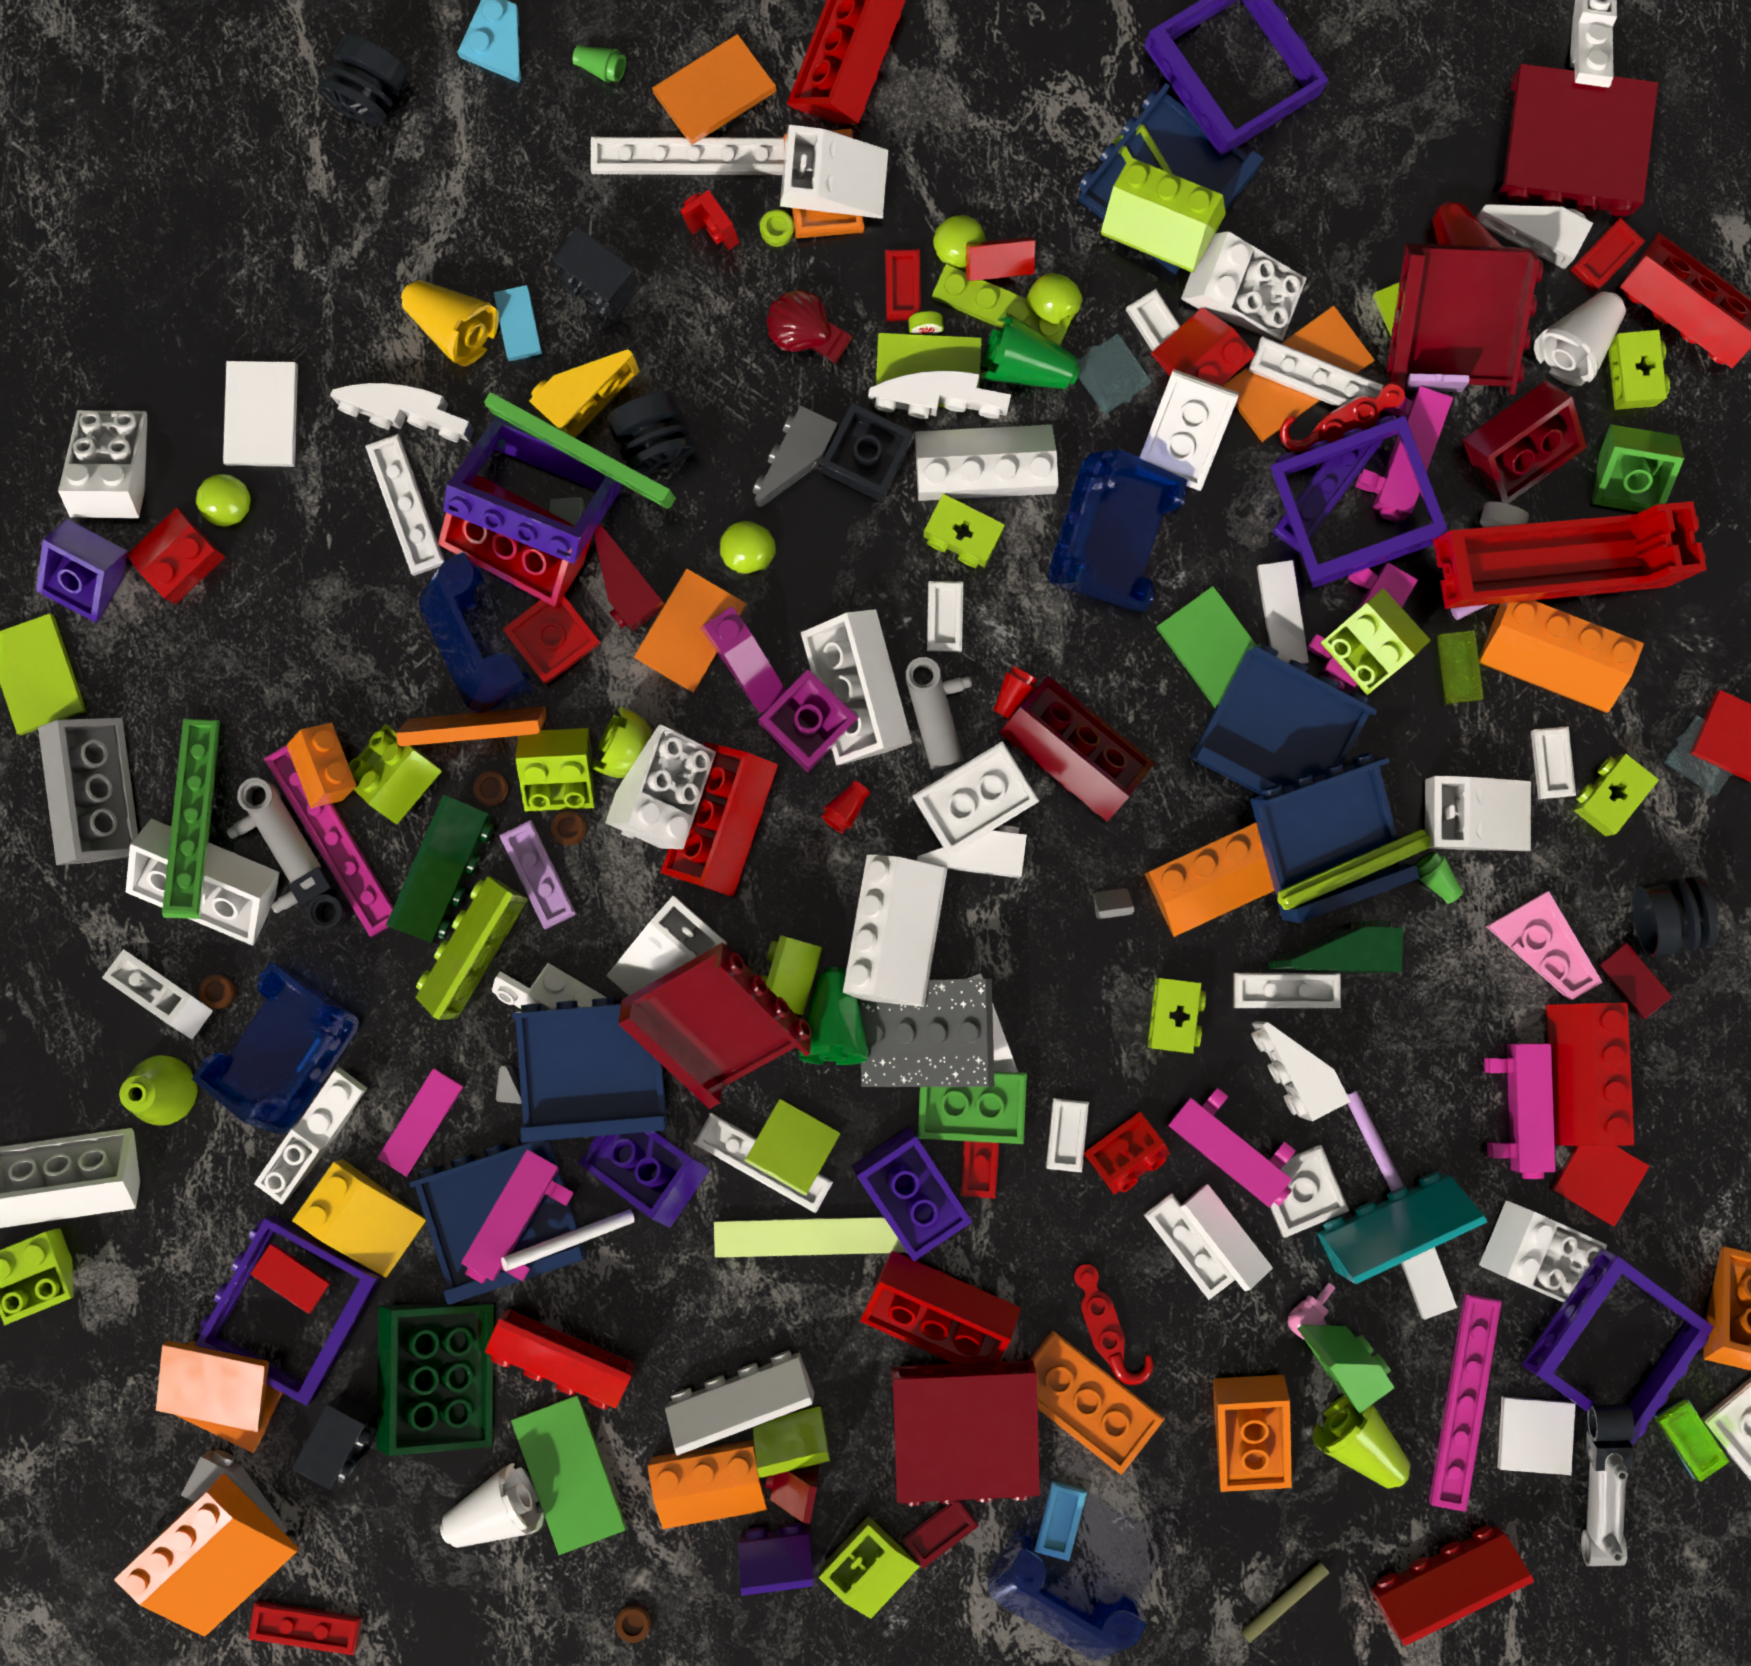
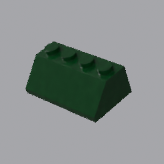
M443 794L386 926L431 943H438L440 938H446L453 920L449 919L453 907H459L466 894L467 888L463 887L467 875H473L480 862L481 856L477 855L481 843H487L494 830L495 824L491 823L493 815Z

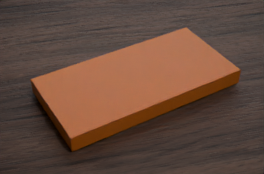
M1335 306L1329 308L1281 343L1355 374L1360 373L1375 361ZM1248 368L1222 386L1239 392L1235 407L1262 443L1277 433L1284 420L1289 416L1293 415L1296 419L1321 401L1247 371Z
M546 707L410 718L397 731V743L400 746L538 734L547 719Z
M1053 1329L1029 1359L1033 1360L1037 1372L1038 1410L1120 1475L1125 1472L1165 1420L1162 1415Z

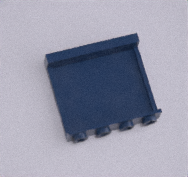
M1165 84L1159 92L1153 90L1142 104V108L1145 110L1138 119L1134 116L1129 119L1121 131L1123 138L1117 145L1111 143L1100 157L1103 163L1097 171L1094 172L1090 169L1079 184V187L1082 189L1078 201L1100 218L1105 219L1113 186L1126 164L1121 155L1125 147H1127L1132 158L1161 169L1140 133L1136 135L1143 125L1149 132L1172 174L1223 194L1225 212L1257 173L1264 158L1254 150L1248 156L1237 147L1221 157L1188 109L1167 94L1170 86ZM1151 256L1174 275L1181 269L1178 266Z
M1262 643L1258 647L1255 645L1246 647L1190 756V759L1259 795H1263L1262 789L1279 784L1286 787L1293 784L1292 779L1305 774H1313L1315 777L1323 774L1322 768L1337 763H1343L1344 765L1368 716L1375 715L1377 712L1376 709L1368 706L1370 702L1368 698L1353 691L1348 695L1338 690L1340 684L1322 675L1319 679L1307 673L1309 668L1304 664L1292 659L1287 663L1277 657L1279 653L1277 650Z
M1373 753L1360 754L1352 758L1353 763L1344 766L1343 763L1326 766L1322 768L1323 774L1315 777L1313 774L1295 777L1292 779V785L1283 787L1282 784L1266 787L1262 789L1263 795L1250 799L1276 898H1278V892L1284 888L1398 839L1379 767L1390 763L1388 757H1374ZM1403 859L1289 910H1284L1279 903L1278 905L1282 920L1301 923L1414 881L1420 877L1417 866L1405 864Z
M613 997L592 999V1006L578 1007L577 1000L556 1002L557 1009L546 1010L542 1009V1003L521 1005V1012L512 1013V1019H515L523 1113V1127L520 1128L521 1142L665 1131L667 1128L663 1066L618 1025L621 1003L613 1004Z
M519 1138V1146L506 1150L505 1144H501L484 1150L486 1157L474 1161L471 1155H467L450 1161L452 1165L450 1169L439 1172L438 1166L419 1171L417 1172L419 1179L409 1182L410 1187L415 1186L443 1273L447 1289L443 1291L447 1305L521 1281L501 1270L495 1282L486 1279L484 1284H481L465 1275L468 1267L461 1264L526 1150L558 1166L550 1140L521 1142V1138ZM559 1169L553 1181L565 1187ZM545 1194L511 1254L578 1229L570 1201L565 1206ZM583 1242L525 1264L530 1269L525 1279L584 1260L587 1254Z

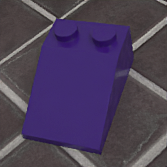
M910 1127L851 1165L856 1176L913 1262L972 1223L968 1214Z
M657 1131L597 1136L578 1162V1164L651 1219L671 1228L710 1171L707 1166Z

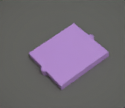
M1410 374L1405 382L1404 391H1416L1422 386L1436 392H1463L1469 383V375Z

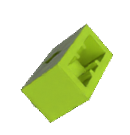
M1660 331L1618 333L1608 349L1615 410L1657 406L1667 398L1670 390L1669 377L1667 374H1664L1663 368L1666 346L1665 342L1660 340Z
M942 494L924 530L923 537L929 539L927 544L932 548L944 553L949 549L959 555L958 560L973 568H976L977 565L985 568L1004 531L1005 524ZM965 527L968 529L969 537H964L960 541L956 538V531H961Z
M1622 754L1615 758L1612 756L1607 758L1597 771L1600 777L1593 785L1587 784L1576 797L1579 803L1573 811L1604 836L1617 834L1659 781L1658 778L1627 754ZM1610 787L1617 788L1614 792V795L1617 797L1616 799L1611 800L1609 798L1612 794V791L1609 789Z
M1155 978L1147 1048L1193 1053L1194 1046H1200L1202 1026H1197L1198 1012L1204 1011L1206 991H1201V983ZM1177 1006H1180V1012L1185 1013L1186 1018L1185 1020H1180L1177 1027L1175 1026V1020L1169 1018L1170 1012H1175Z

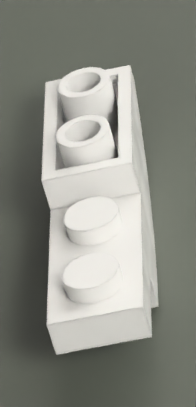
M1575 0L1570 51V68L1575 69V83L1609 88L1613 80V25L1617 18V0Z
M933 371L904 375L871 387L868 394V403L874 404L875 409L885 412H894L895 408L907 410L908 415L921 419H927L929 415L936 416L939 403L945 404V408L951 411L964 412L968 408L978 410L979 415L983 417L997 419L1000 415H1007L1011 395L977 388L979 374Z
M367 383L333 389L330 395L339 404L338 410L353 417H357L358 413L371 417L369 422L386 430H389L390 425L401 429L406 417H408L407 422L423 430H426L427 426L440 430L438 433L440 436L453 442H458L459 438L470 442L475 430L469 421L445 412L448 403L443 396L423 389L387 383Z
M340 1067L334 1070L297 1126L290 1130L254 1184L280 1204H284L353 1114L352 1110L367 1088Z

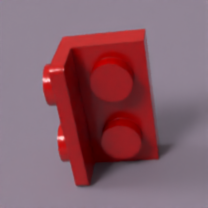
M709 190L703 194L700 192L696 193L685 201V207L680 211L691 234L707 226L705 227L707 232L717 245L723 242L729 251L739 244L733 223Z
M1139 1112L1084 1152V1154L1115 1195L1119 1191L1126 1192L1137 1183V1178L1146 1171H1154L1161 1167L1170 1152L1143 1114Z

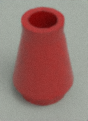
M1013 666L1010 673L1006 671L993 710L1011 719L1014 713L1035 691L1036 687L1034 685L1038 679L1024 670Z
M853 781L848 788L824 807L825 812L821 818L831 828L843 834L847 828H852L865 799L870 794L869 790L861 783Z

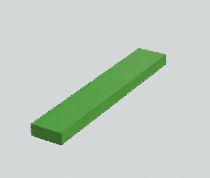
M491 392L488 394L484 403L492 414L666 509L671 508L676 497L670 489Z
M183 719L162 908L164 918L200 919L220 733L219 720Z

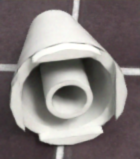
M1600 292L1540 333L1535 340L1534 351L1540 364L1545 360L1551 367L1548 373L1552 377L1572 386H1582L1585 382L1593 380L1626 314V308L1621 297L1611 292Z
M514 1463L504 1466L445 1513L440 1525V1532L444 1541L458 1548L537 1532L542 1527L544 1515L543 1511L537 1514L535 1503L539 1501L533 1481L526 1470L522 1467L518 1469L513 1468Z

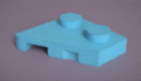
M481 0L457 53L462 59L519 83L521 71L517 5L507 0Z

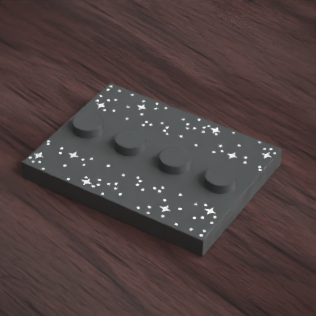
M992 979L929 980L924 1007L862 1001L859 999L860 1013L869 1051L867 1061L861 1063V1087L995 1086Z

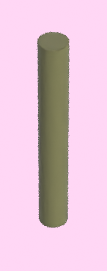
M1319 1562L1240 1631L1241 1634L1251 1643L1330 1572Z

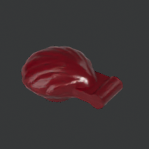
M802 289L786 292L770 305L769 314L766 319L768 335L781 350L797 352L813 349L831 362L837 363L853 338L847 332L828 322L824 303L821 302L818 295Z

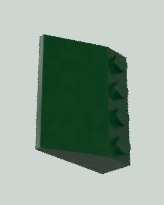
M1370 920L1349 923V929L1337 930L1268 961V969L1362 973L1402 972L1403 928L1392 927V920Z
M412 1303L379 1306L377 1450L388 1456L492 1447L493 1362L490 1360L491 1355L485 1353V1350L494 1331V1304L452 1303L447 1305V1303Z

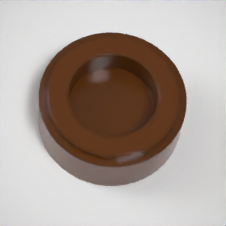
M486 771L475 779L473 793L480 803L486 806H497L507 799L509 784L500 773Z
M563 811L554 817L551 823V833L557 842L566 846H573L579 844L585 838L587 824L580 814L574 811Z
M213 974L202 980L198 988V996L200 1001L210 1009H223L234 1001L236 987L229 977L222 974Z
M626 1605L619 1611L615 1621V1629L618 1636L628 1643L642 1641L650 1631L652 1624L651 1615L642 1605Z

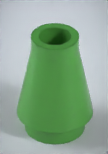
M579 44L573 53L572 60L574 65L582 67L607 83L612 81L619 82L624 75L626 57L620 54L618 49L588 47Z
M1433 851L1422 857L1415 864L1420 877L1419 880L1443 898L1447 904L1454 902L1463 894L1464 890L1459 886L1445 856H1439L1436 851Z

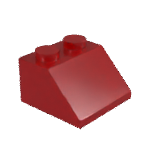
M1203 307L1150 353L1169 376H1171L1173 369L1219 386L1227 382L1256 355L1234 328Z
M177 507L127 554L138 572L164 599L175 605L225 558L220 550Z

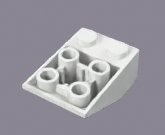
M789 125L785 139L780 206L883 218L888 150L826 129Z
M1227 231L1214 235L1194 273L1191 272L1181 299L1198 309L1205 308L1219 319L1280 342L1283 341L1306 278Z
M77 410L58 490L70 517L139 518L145 493L146 411Z
M658 725L616 790L605 823L658 848L684 849L716 751L663 725Z
M1434 776L1426 779L1425 832L1430 836L1428 849L1531 851V781L1459 776Z
M672 896L606 976L630 996L723 942L727 946L728 942L677 897Z
M1261 1021L1252 1023L1256 1030L1251 1033L1253 1040L1261 1052L1265 1050L1272 1062L1268 1064V1069L1277 1084L1281 1082L1288 1093L1284 1096V1100L1293 1115L1297 1114L1301 1118L1314 1121L1351 1102L1333 1068L1270 1023Z
M1506 1200L1479 1266L1561 1302H1565L1602 1248L1606 1249L1607 1244Z

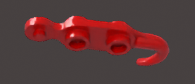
M1390 382L1385 384L1380 393L1375 397L1369 395L1356 397L1325 415L1310 435L1302 440H1295L1289 434V427L1295 421V416L1291 415L1284 420L1280 427L1279 435L1281 442L1287 449L1303 453L1309 451V447L1317 442L1328 440L1329 443L1343 439L1342 435L1352 429L1362 428V430H1365L1377 422L1383 408H1395L1402 404L1405 398L1404 389L1400 384Z
M1081 1264L1074 1272V1280L1085 1292L1081 1302V1311L1095 1349L1110 1365L1112 1372L1118 1380L1128 1385L1143 1383L1152 1373L1154 1365L1152 1356L1146 1355V1365L1140 1373L1132 1374L1126 1369L1124 1364L1125 1339L1113 1303L1106 1293L1097 1288L1099 1275L1096 1268L1090 1264Z

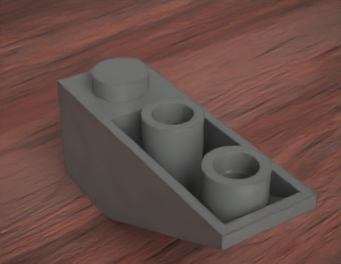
M801 405L796 414L790 413L783 427V432L787 434L781 445L777 443L774 445L768 458L771 466L766 476L761 474L758 477L752 493L756 494L755 501L757 506H764L821 464L838 431V423Z

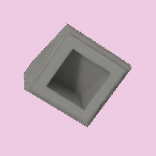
M582 497L550 499L549 512L576 525L585 510L584 499Z
M1127 889L1101 891L1093 895L1096 918L1098 919L1131 915L1134 912V906Z
M501 1066L498 1075L497 1102L522 1104L520 1083L512 1066Z

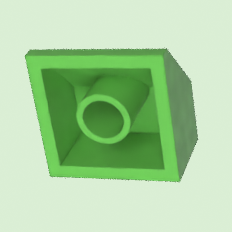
M1610 424L1599 453L1592 498L1593 505L1642 512L1657 504H1666L1684 460L1679 436Z
M1303 1324L1297 1328L1325 1372L1359 1413L1394 1389V1386L1387 1377V1374L1391 1372L1390 1368L1379 1354L1372 1357L1371 1354L1374 1350L1362 1334L1355 1337L1347 1326Z

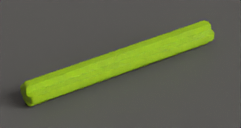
M1420 829L1284 888L1278 892V903L1281 904L1284 910H1289L1428 849L1430 836L1427 835L1425 830Z

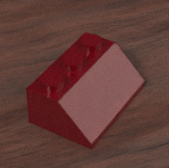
M1547 380L1463 439L1472 467L1498 502L1509 504L1587 448L1572 396Z

